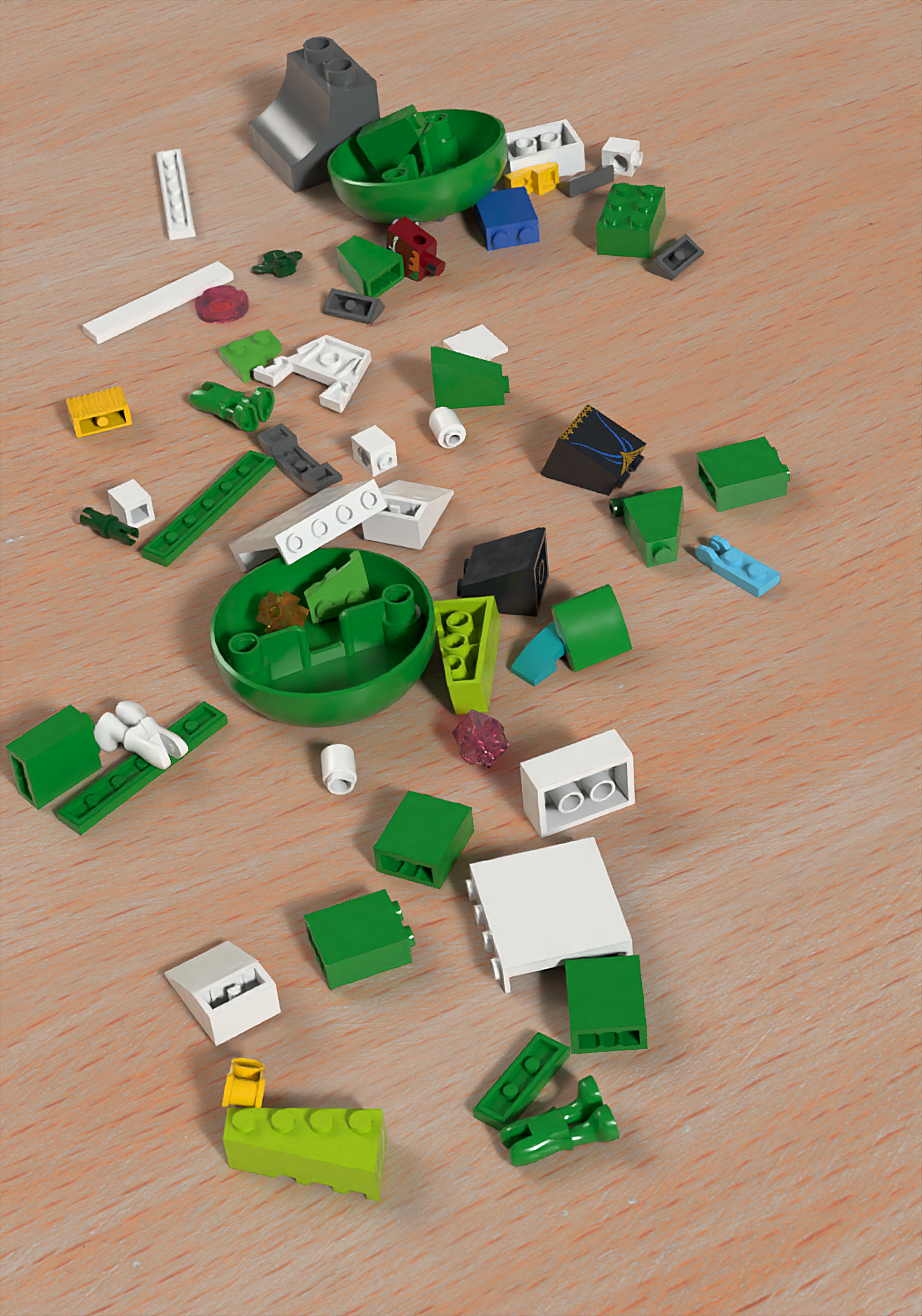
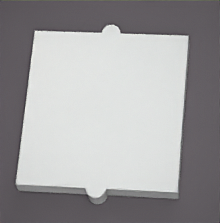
M482 324L467 331H460V334L443 340V345L448 350L491 361L492 358L508 352V347Z

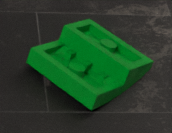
M609 584L551 606L557 636L564 641L569 667L574 672L632 650L624 617Z

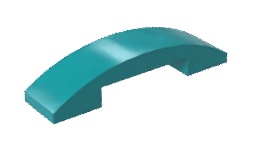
M554 621L532 639L511 666V673L534 687L557 670L556 660L566 653L563 639L557 636Z

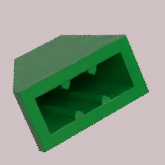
M411 104L362 127L356 141L381 178L384 172L397 168L419 140L426 127L423 115Z
M355 235L337 247L339 269L358 294L378 298L405 278L403 256Z
M431 346V367L436 409L439 407L459 409L505 405L504 393H510L509 377L503 376L502 364L438 346Z
M680 485L623 499L624 524L647 568L677 561L684 515L683 487Z

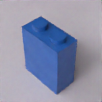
M525 186L490 192L484 199L474 205L475 218L488 251L540 242L538 217Z

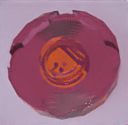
M219 285L205 290L203 296H198L195 299L194 306L200 320L210 324H226L240 319L247 313L249 300L244 290L238 291L231 285Z

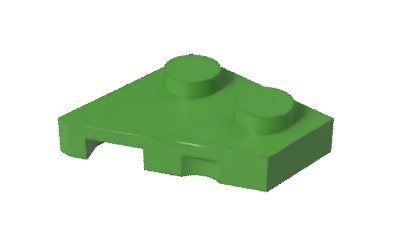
M268 329L256 332L252 336L239 341H233L219 348L220 358L243 383L251 379L250 373L256 367L261 365L265 367L270 359L275 358L282 352L281 342Z
M359 550L351 553V560L339 570L334 567L325 574L320 582L314 583L304 591L313 624L337 617L344 609L372 601Z

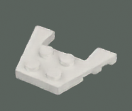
M325 335L297 348V354L288 358L280 356L274 359V364L265 369L262 365L256 367L253 370L254 378L275 387L291 372H295L308 379L324 383L329 388L319 396L320 405L341 413L369 366L371 353L366 349Z

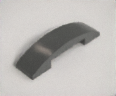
M278 424L257 434L259 442L269 457L274 458L276 466L300 488L309 492H318L343 480L342 475L329 463L325 462L320 465L298 445L297 436L284 424Z

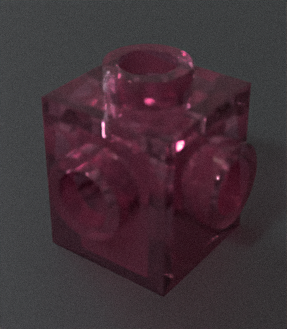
M473 709L469 711L452 731V735L460 748L459 753L461 757L472 765L477 763L490 769L510 745L503 733L504 727L498 720Z

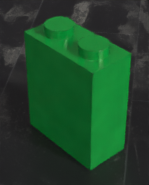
M765 436L696 453L697 478L717 512L787 495V482H790L789 469L786 464L781 463L776 448L770 446Z
M70 704L5 746L18 794L37 810L102 768L99 757L101 749L95 740L93 732L95 724L86 712L81 713Z
M408 790L373 847L376 871L441 889L474 832L472 807Z
M386 889L304 915L308 941L330 990L412 963L410 947L415 946L412 930L409 925L403 927L401 922L403 921V914L397 900L391 901Z
M639 955L565 960L572 1054L648 1049Z

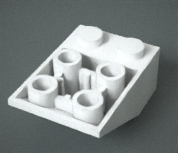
M400 480L380 488L379 490L388 507L362 522L364 539L421 550L452 498L454 490Z
M226 941L165 972V977L215 1046L281 1012L275 982L258 960L230 941Z

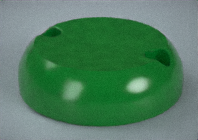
M441 109L420 112L426 124L422 135L398 167L384 172L382 178L357 143L356 138L359 134L357 133L340 144L330 155L327 166L331 184L337 197L356 215L375 223L391 224L394 219L404 216L414 222H428L456 214L484 199L498 184L504 172L509 153L504 124L497 117L476 110Z
M342 547L317 548L290 565H287L281 556L256 567L241 577L222 596L214 610L210 624L212 655L225 685L245 705L257 713L283 724L309 728L335 727L362 721L386 710L399 701L414 686L425 670L433 653L436 633V617L432 597L427 586L417 574L399 561L368 550ZM359 550L372 601L344 609L337 617L313 624L304 591L314 583L320 582L325 574L334 567L339 570L351 560L350 554Z

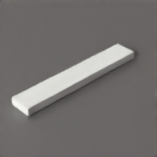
M181 149L157 152L156 156L169 239L176 240L195 237Z
M217 261L83 324V332L95 343H103L234 280L233 272Z

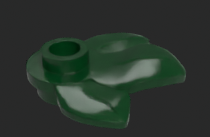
M283 250L269 251L262 256L264 262L253 266L251 270L258 274L275 272L276 277H287L297 271V261L303 255L300 251H293L287 254Z

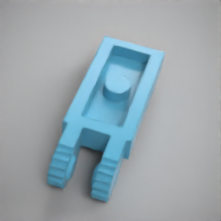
M714 535L709 539L710 547L703 544L695 549L699 561L711 568L714 573L757 598L780 582L779 572L734 546L731 547L726 539L718 535Z

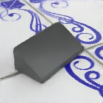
M606 165L557 183V188L570 198L576 197L613 182L614 167L613 165Z
M685 234L656 257L647 271L672 281L703 256L705 252Z
M331 288L322 313L372 325L384 311L385 305L379 298Z

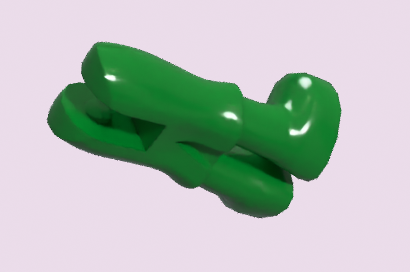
M210 381L204 382L201 387L202 390H195L189 397L190 404L196 409L215 414L224 421H230L239 429L247 432L255 431L258 428L259 421H267L275 403L274 393L269 388L258 387L252 397H246L243 392L234 391Z
M590 1075L578 1082L577 1098L573 1102L558 1109L553 1106L541 1114L512 1122L498 1132V1136L503 1146L509 1149L508 1157L514 1167H521L535 1163L560 1151H572L575 1146L593 1142L606 1143L619 1139V1131L609 1106L603 1103L596 1081ZM583 1122V1123H581V1124H579V1125H577V1126H574V1127H572V1128H569V1125H573V1124H576V1123Z

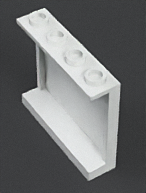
M374 479L327 488L230 543L229 547L242 572L252 569L279 552L286 564L290 565L388 506Z
M594 837L469 864L471 879L465 880L470 901L476 900L477 905L473 906L478 927L484 926L485 931L482 932L486 953H493L494 958L490 959L494 980L501 979L505 993L511 992L509 977L565 965V960L589 959L615 954V956L633 955L632 938Z

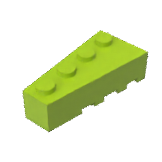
M494 596L433 601L444 670L455 714L488 713L502 625Z
M228 1107L223 1143L229 1168L277 1178L279 1175L295 1178L296 1183L311 1186L312 1182L332 1186L334 1192L348 1195L350 1191L366 1194V1199L380 1202L387 1142L383 1109Z

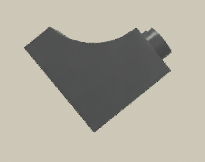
M328 37L310 38L304 42L303 49L286 54V74L277 97L261 115L249 122L253 150L294 193L330 181L327 163L332 152L345 140L359 133L363 126L381 119L376 80L337 43Z

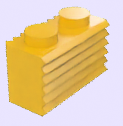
M119 385L117 388H107L100 392L96 391L94 394L90 392L89 395H79L77 398L73 397L66 400L70 420L77 439L132 425L129 405L123 389Z

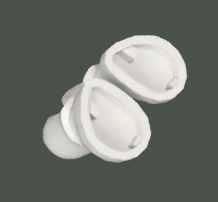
M132 700L118 703L115 710L116 716L111 712H106L100 718L94 730L95 740L103 751L111 752L116 750L120 743H122L126 750L137 753L148 763L160 769H167L171 765L169 755L180 759L188 751V746L180 736L161 727L154 718L147 716V711L141 704Z

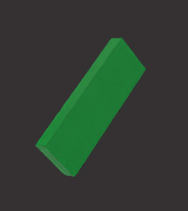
M537 1032L473 1108L474 1118L499 1131L508 1124L517 1121L570 1057V1047Z

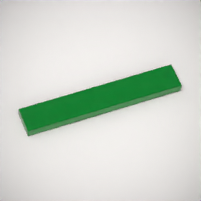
M252 450L247 452L141 550L143 558L168 567L275 467L274 458Z
M204 701L167 730L177 734L184 740L188 746V751L183 756L185 757L228 724L226 714ZM134 753L56 812L58 820L81 836L167 769L157 768L137 753ZM169 755L171 765L167 769H169L183 757H181L180 759H176Z

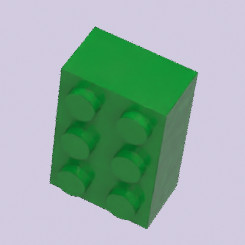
M628 183L613 184L596 226L597 255L650 259L666 215L665 187L630 185Z

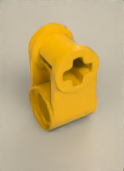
M242 1057L231 1060L221 1107L227 1108L229 1105H236L248 1108H261L266 1081L264 1078V1063Z

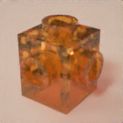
M284 590L281 595L269 591L268 596L261 601L258 607L259 615L256 621L265 624L264 631L269 634L294 625L303 627L310 609L299 605L300 598Z

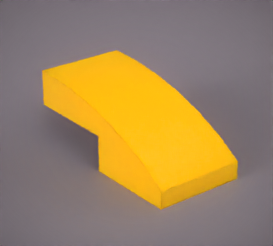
M556 162L529 166L505 175L506 189L525 186L528 194L534 192L538 196L557 188L556 184L559 183V167Z

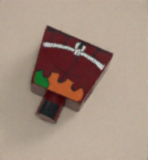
M405 216L387 228L386 249L403 256L406 278L418 282L430 273L436 276L442 274L446 263L436 257L437 241L434 237Z

